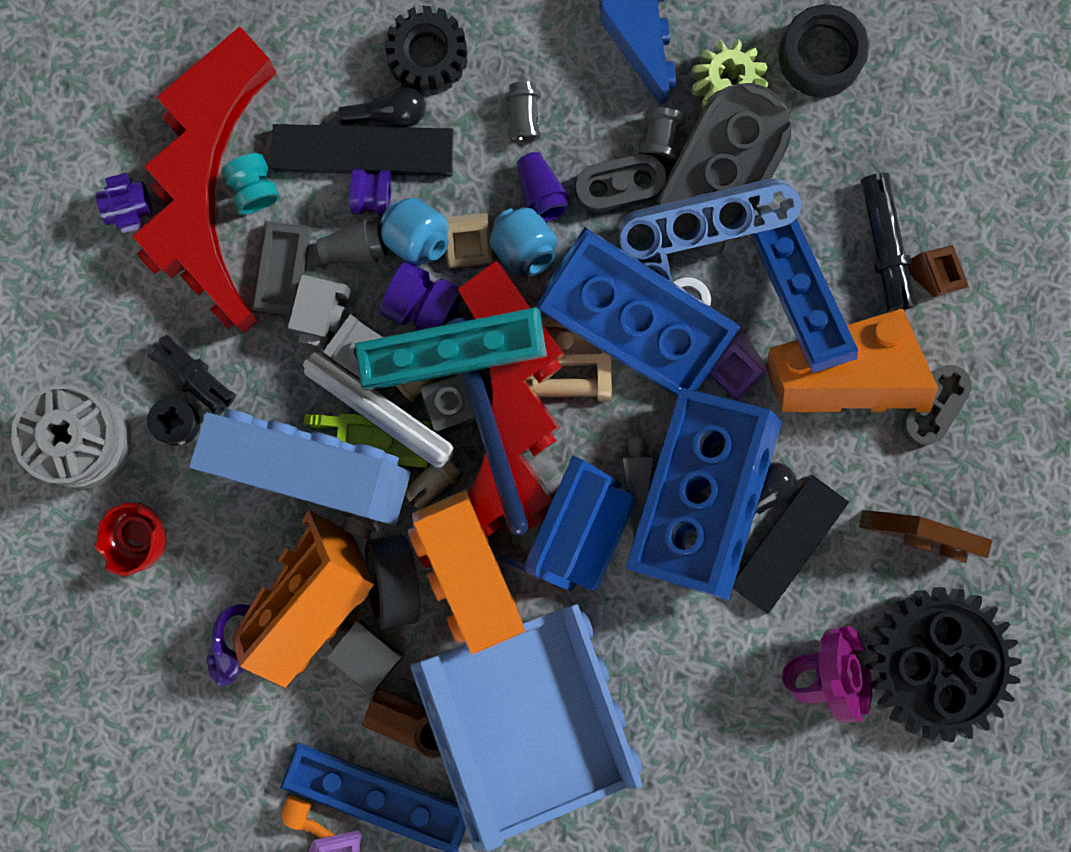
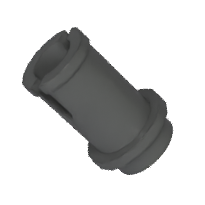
M520 81L511 83L509 85V92L505 94V100L510 102L511 139L516 142L533 141L541 138L537 100L541 98V92L536 90L534 82Z

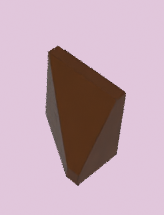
M953 245L922 252L911 258L912 266L908 268L910 275L933 297L969 287Z

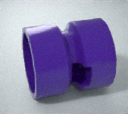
M405 261L398 268L387 288L381 304L380 314L402 326L412 322L414 323L415 331L439 327L454 319L461 304L462 296L458 291L459 286L443 278L432 282L430 281L428 271Z

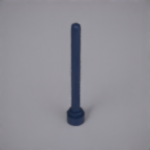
M458 318L445 323L444 325L470 321L473 319ZM480 370L461 373L509 530L514 535H523L528 529V522Z

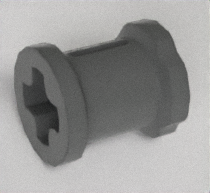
M651 107L646 111L645 119L649 123L645 145L640 146L639 154L654 156L661 163L674 164L679 156V152L676 150L679 127L685 124L686 116L678 110L666 107Z

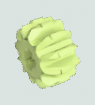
M739 39L734 41L730 50L719 40L715 43L714 53L706 49L701 51L698 58L700 64L694 65L691 71V77L697 81L693 84L691 91L694 96H705L701 103L702 109L717 92L731 86L729 79H721L723 73H728L730 79L738 78L736 84L754 83L767 88L768 82L761 77L766 73L767 65L764 62H754L758 53L756 47L743 53L740 51L742 44Z

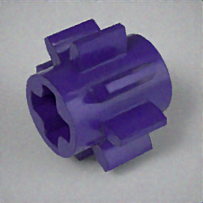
M127 173L106 177L107 187H104L102 191L96 192V201L103 222L106 225L115 223L116 228H120L122 233L141 229L143 227L141 218L152 214V204L144 182L133 183V179L129 178Z

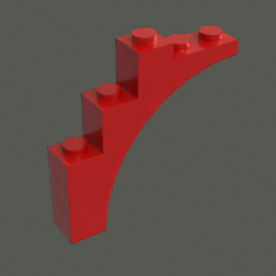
M239 26L157 96L158 100L167 110L161 117L179 137L144 167L155 178L148 185L168 206L132 237L142 247L137 256L154 274L162 270L173 279L185 268L186 270L180 275L181 278L198 296L206 291L216 304L210 310L228 330L235 324L246 333L258 320L238 294L224 263L216 230L215 192L221 159L236 123L253 97L277 72L268 56Z
M496 261L458 288L475 319L532 308L503 267ZM543 323L542 328L547 357L490 368L493 390L492 410L528 522V530H531L545 519L549 510L547 506L552 503L554 496L524 454L530 451L536 457L557 441L553 433L561 428L529 384L534 378L541 384L556 374L562 368L558 361L566 356ZM485 452L481 468L468 492V497L488 538L503 527L499 518L501 516L505 517ZM427 554L418 557L426 569L432 566Z

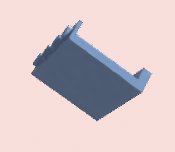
M578 604L525 622L523 625L526 632L471 655L467 644L410 665L474 850L489 852L505 845L503 841L626 788L638 789L643 786L639 773L642 772L639 756L634 748L627 743L623 728H625L624 714L620 706L615 701H612L607 687L609 682L607 667L600 657H596L590 640L593 637L591 623L586 614L580 612Z

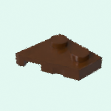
M863 510L859 523V528L903 539L902 545L913 549L931 552L932 547L940 549L939 557L961 563H967L968 556L988 558L992 544L991 539L921 516Z

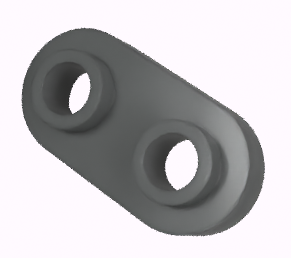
M637 154L590 165L582 170L577 178L576 198L584 209L593 213H603L647 203L658 197L665 184L666 173L662 163L654 156L648 154ZM637 174H645L649 177L650 184L646 187H639L634 183L633 178ZM594 184H602L607 192L602 197H594L589 189Z

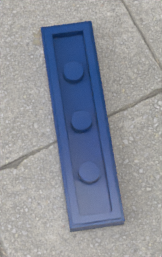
M797 218L786 226L750 234L811 372H818L858 359V348Z
M298 742L280 786L283 790L443 852H458L466 831L458 803L301 742Z

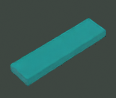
M536 307L355 343L361 389L366 391L547 357L540 310Z

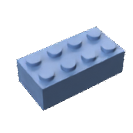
M228 408L225 409L224 416L206 412L189 468L396 526L411 471L397 466L399 457L359 443L354 446L318 432L310 434L281 422L259 420L253 418L254 416Z

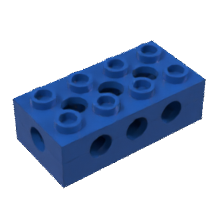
M681 387L626 569L729 601L783 421L770 409ZM725 441L723 452L719 456L712 458L714 447L718 443ZM711 485L709 498L703 503H699L701 490ZM693 530H697L695 544L691 548L686 549V537Z

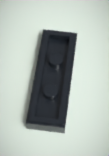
M809 475L736 575L732 589L765 614H769L847 507L849 501L814 475Z

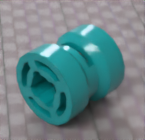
M260 153L240 156L225 164L221 169L226 185L232 187L234 192H236L233 202L240 215L253 214L274 205L280 199L275 183L267 180L266 173L269 168L263 155Z

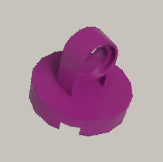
M851 626L825 630L821 638L819 653L796 656L783 669L782 682L796 700L802 703L827 702L835 719L842 724L861 722L864 720L861 715L869 714L871 710L873 695L872 688L869 686L872 682L871 670L861 668L857 652L866 651L858 632ZM809 669L816 670V678L810 686L803 689L796 688V680L802 672Z

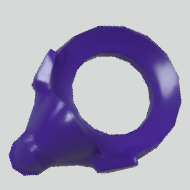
M239 603L226 607L219 613L213 624L211 650L214 655H208L206 662L208 664L209 676L219 686L229 685L234 682L238 675L246 670L240 667L236 652L229 649L226 645L223 632L227 621L236 615L244 617L250 605Z

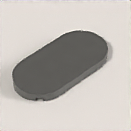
M754 83L735 84L717 92L703 108L658 195L656 205L772 178L791 139V123L789 122V115L782 99L772 90ZM750 197L748 200L755 210L758 204L754 201L753 197ZM737 202L725 204L720 210L719 220L725 224L736 222L741 217L742 205ZM691 213L679 215L673 223V230L679 234L692 232L697 225V217ZM740 237L694 247V249L677 251V253L694 259L713 257L730 249Z

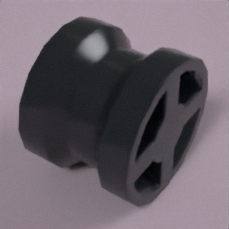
M166 397L157 401L150 408L147 415V426L150 433L157 440L172 446H183L190 443L197 436L200 430V417L192 405L175 397Z

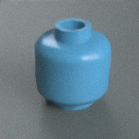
M407 198L391 204L381 219V238L385 247L407 263L415 266L425 265L432 260L439 259L448 247L449 224L446 217L418 198Z
M523 207L517 210L511 208L502 212L495 219L494 229L490 235V247L506 268L514 275L527 274L528 276H535L546 270L556 257L557 236L533 208Z

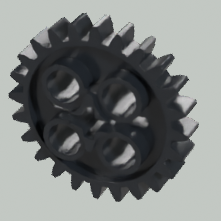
M933 587L931 597L926 590H916L914 594L915 604L909 598L898 599L902 613L893 610L884 611V615L890 623L889 627L874 626L873 628L883 639L881 644L867 645V649L879 654L878 661L866 664L867 669L878 671L880 676L873 680L869 686L873 689L885 691V694L878 700L877 704L885 708L895 706L889 719L897 723L907 719L905 731L917 734L922 729L923 738L935 741L940 733L942 740L954 742L957 730L961 737L972 739V724L978 729L990 730L986 716L989 714L994 717L1003 718L1005 715L998 706L999 701L1014 702L1015 700L1005 689L1007 684H1019L1021 681L1018 677L1009 674V667L1022 663V659L1009 657L1008 650L1018 644V640L1003 638L1002 634L1009 628V622H993L998 609L994 606H986L980 610L982 597L979 595H970L965 600L963 589H952L948 596L945 587ZM943 618L949 630L946 639L939 642L934 631L937 622ZM918 634L920 640L932 653L948 656L945 664L956 675L940 672L944 666L943 663L929 651L916 644L913 636ZM975 651H979L983 658V666L974 675L970 670L969 660ZM914 653L919 663L918 670L912 677H908L904 670V661L908 655ZM957 676L967 680L974 687L972 694L969 693V690ZM945 686H949L953 695L952 702L947 708L942 709L938 700L939 693Z

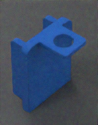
M572 456L526 563L522 564L502 554H499L498 560L569 591L575 589L577 585L596 591L602 582L635 506L636 497L631 493L621 490V482L588 462Z

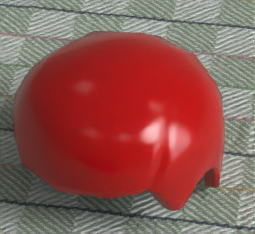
M125 502L110 508L100 520L94 548L104 558L106 562L104 569L106 571L129 576L151 568L164 554L167 544L166 530L158 514L148 505ZM127 538L143 546H134L129 543Z

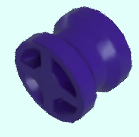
M354 168L352 170L350 181L351 214L361 215L365 211H375L379 216H383L391 205L392 176L390 170H381L377 174H367L363 169Z

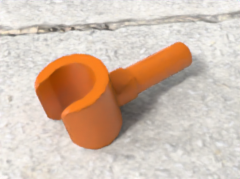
M293 795L287 797L282 810V821L287 827L296 830L303 829L319 839L335 836L334 833L315 820L307 818L312 806L309 801Z

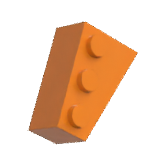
M903 308L848 324L847 327L858 348V359L818 372H811L798 340L769 348L767 363L769 370L767 374L782 412H841L842 408H870L871 412H886V409H915V412L930 413L938 392V386Z
M466 490L412 513L415 527L408 530L409 537L418 557L426 554L429 557L434 571L428 573L427 577L437 600L440 601L447 598L453 615L446 617L456 643L459 644L466 641L470 653L473 655L526 632L517 605L509 592L498 562H496Z
M308 509L301 521L308 527L294 551L285 548L278 560L285 564L273 586L270 590L262 586L232 636L240 667L284 688L288 686L298 673L306 669L313 655L326 640L336 634L343 620L356 605L361 604L366 599L369 590L374 586L352 534L343 531L342 527Z

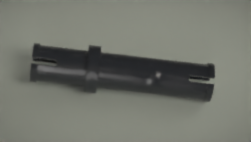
M880 173V179H877V174H872L862 178L860 183L863 187L878 261L874 263L875 272L881 274L887 301V312L895 311L897 308H903L904 311L917 306L908 269L912 266V260L910 255H905L890 184V174Z

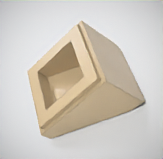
M487 213L446 217L449 224L447 237L449 243L445 251L447 269L492 264Z

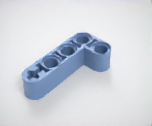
M770 178L635 210L626 214L619 224L618 236L621 249L649 268L659 271L663 277L672 282L666 254L786 226L798 217L801 210V199L799 194L786 181ZM779 192L787 200L780 203V211L774 212L770 206L765 204L773 202V194ZM750 197H753L754 201L760 206L755 208L759 214L757 218H754L755 212L748 200ZM730 202L740 203L742 205V214L736 222L725 224L719 220L720 210L725 204ZM683 213H691L697 217L695 229L688 234H679L673 230L675 219ZM637 224H645L652 229L650 240L642 245H635L627 240L629 230Z

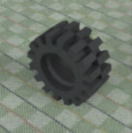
M423 6V13L418 14L415 7L408 9L409 17L404 19L400 14L395 19L396 27L390 26L387 31L388 41L385 40V51L391 73L395 80L398 79L402 87H413L419 90L422 95L423 90L430 91V95L438 94L437 89L442 87L447 91L452 88L453 80H460L463 76L462 69L467 66L468 51L463 28H459L458 20L453 15L447 18L446 11L438 8L437 13H432L431 6ZM429 36L438 39L442 43L444 54L435 65L420 66L410 58V48L417 39Z

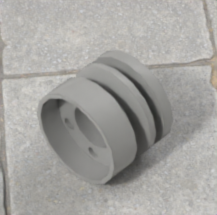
M51 385L34 392L19 407L12 423L11 445L18 462L31 476L51 484L70 488H94L110 481L124 467L131 451V430L125 415L112 401L74 385ZM64 427L68 428L67 432L72 436L68 444L64 443L65 439L60 435Z

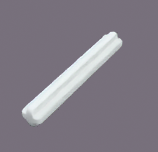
M313 352L305 360L303 367L305 368L304 373L306 376L436 468H442L450 461L453 456V446L451 443L377 391L362 390L360 380L327 356L321 352Z

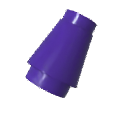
M531 152L522 156L516 165L519 170L526 208H533L546 223L563 216L569 209L567 204L569 194L543 159L540 152Z

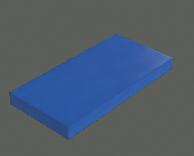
M586 227L583 228L533 305L543 315L677 397L681 387L694 391L698 390L740 329V326L727 316Z

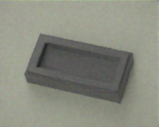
M265 221L251 307L253 312L291 317L301 275H305L312 232L310 227Z

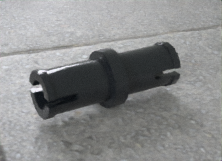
M168 335L158 340L163 345L162 349L154 343L149 350L148 357L176 379L175 385L182 392L189 391L215 415H221L225 412V409L221 406L223 403L227 407L231 406L236 394L226 388L207 371L208 365L200 358L194 360Z

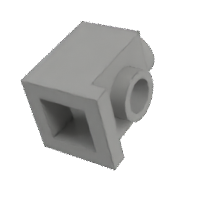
M301 275L288 329L294 335L299 336L298 343L311 348L325 350L326 343L331 341L332 333H337L344 323L346 309L340 306L341 300L350 302L352 292L347 285Z
M350 314L323 353L360 379L355 343L383 337Z

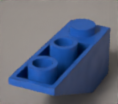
M598 0L602 26L659 104H666L669 89L676 87V76L673 61H665L664 46L670 44L669 24L667 17H659L658 3L664 0Z

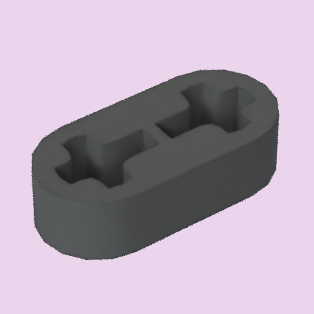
M945 365L932 372L938 386V392L932 409L936 410V413L930 421V425L935 428L934 433L927 432L922 436L917 433L919 425L914 421L915 416L921 418L928 413L915 412V409H908L902 420V431L905 438L912 444L928 446L936 443L944 437L972 389L971 379L968 373L961 367ZM953 376L956 379L954 387L959 390L958 395L952 393L946 396L943 402L940 403L937 401V398L942 392L943 386L938 383V380H945Z

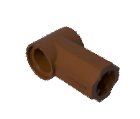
M378 687L361 726L412 747L425 757H441L438 746L429 745L423 738V727L429 723L424 706Z

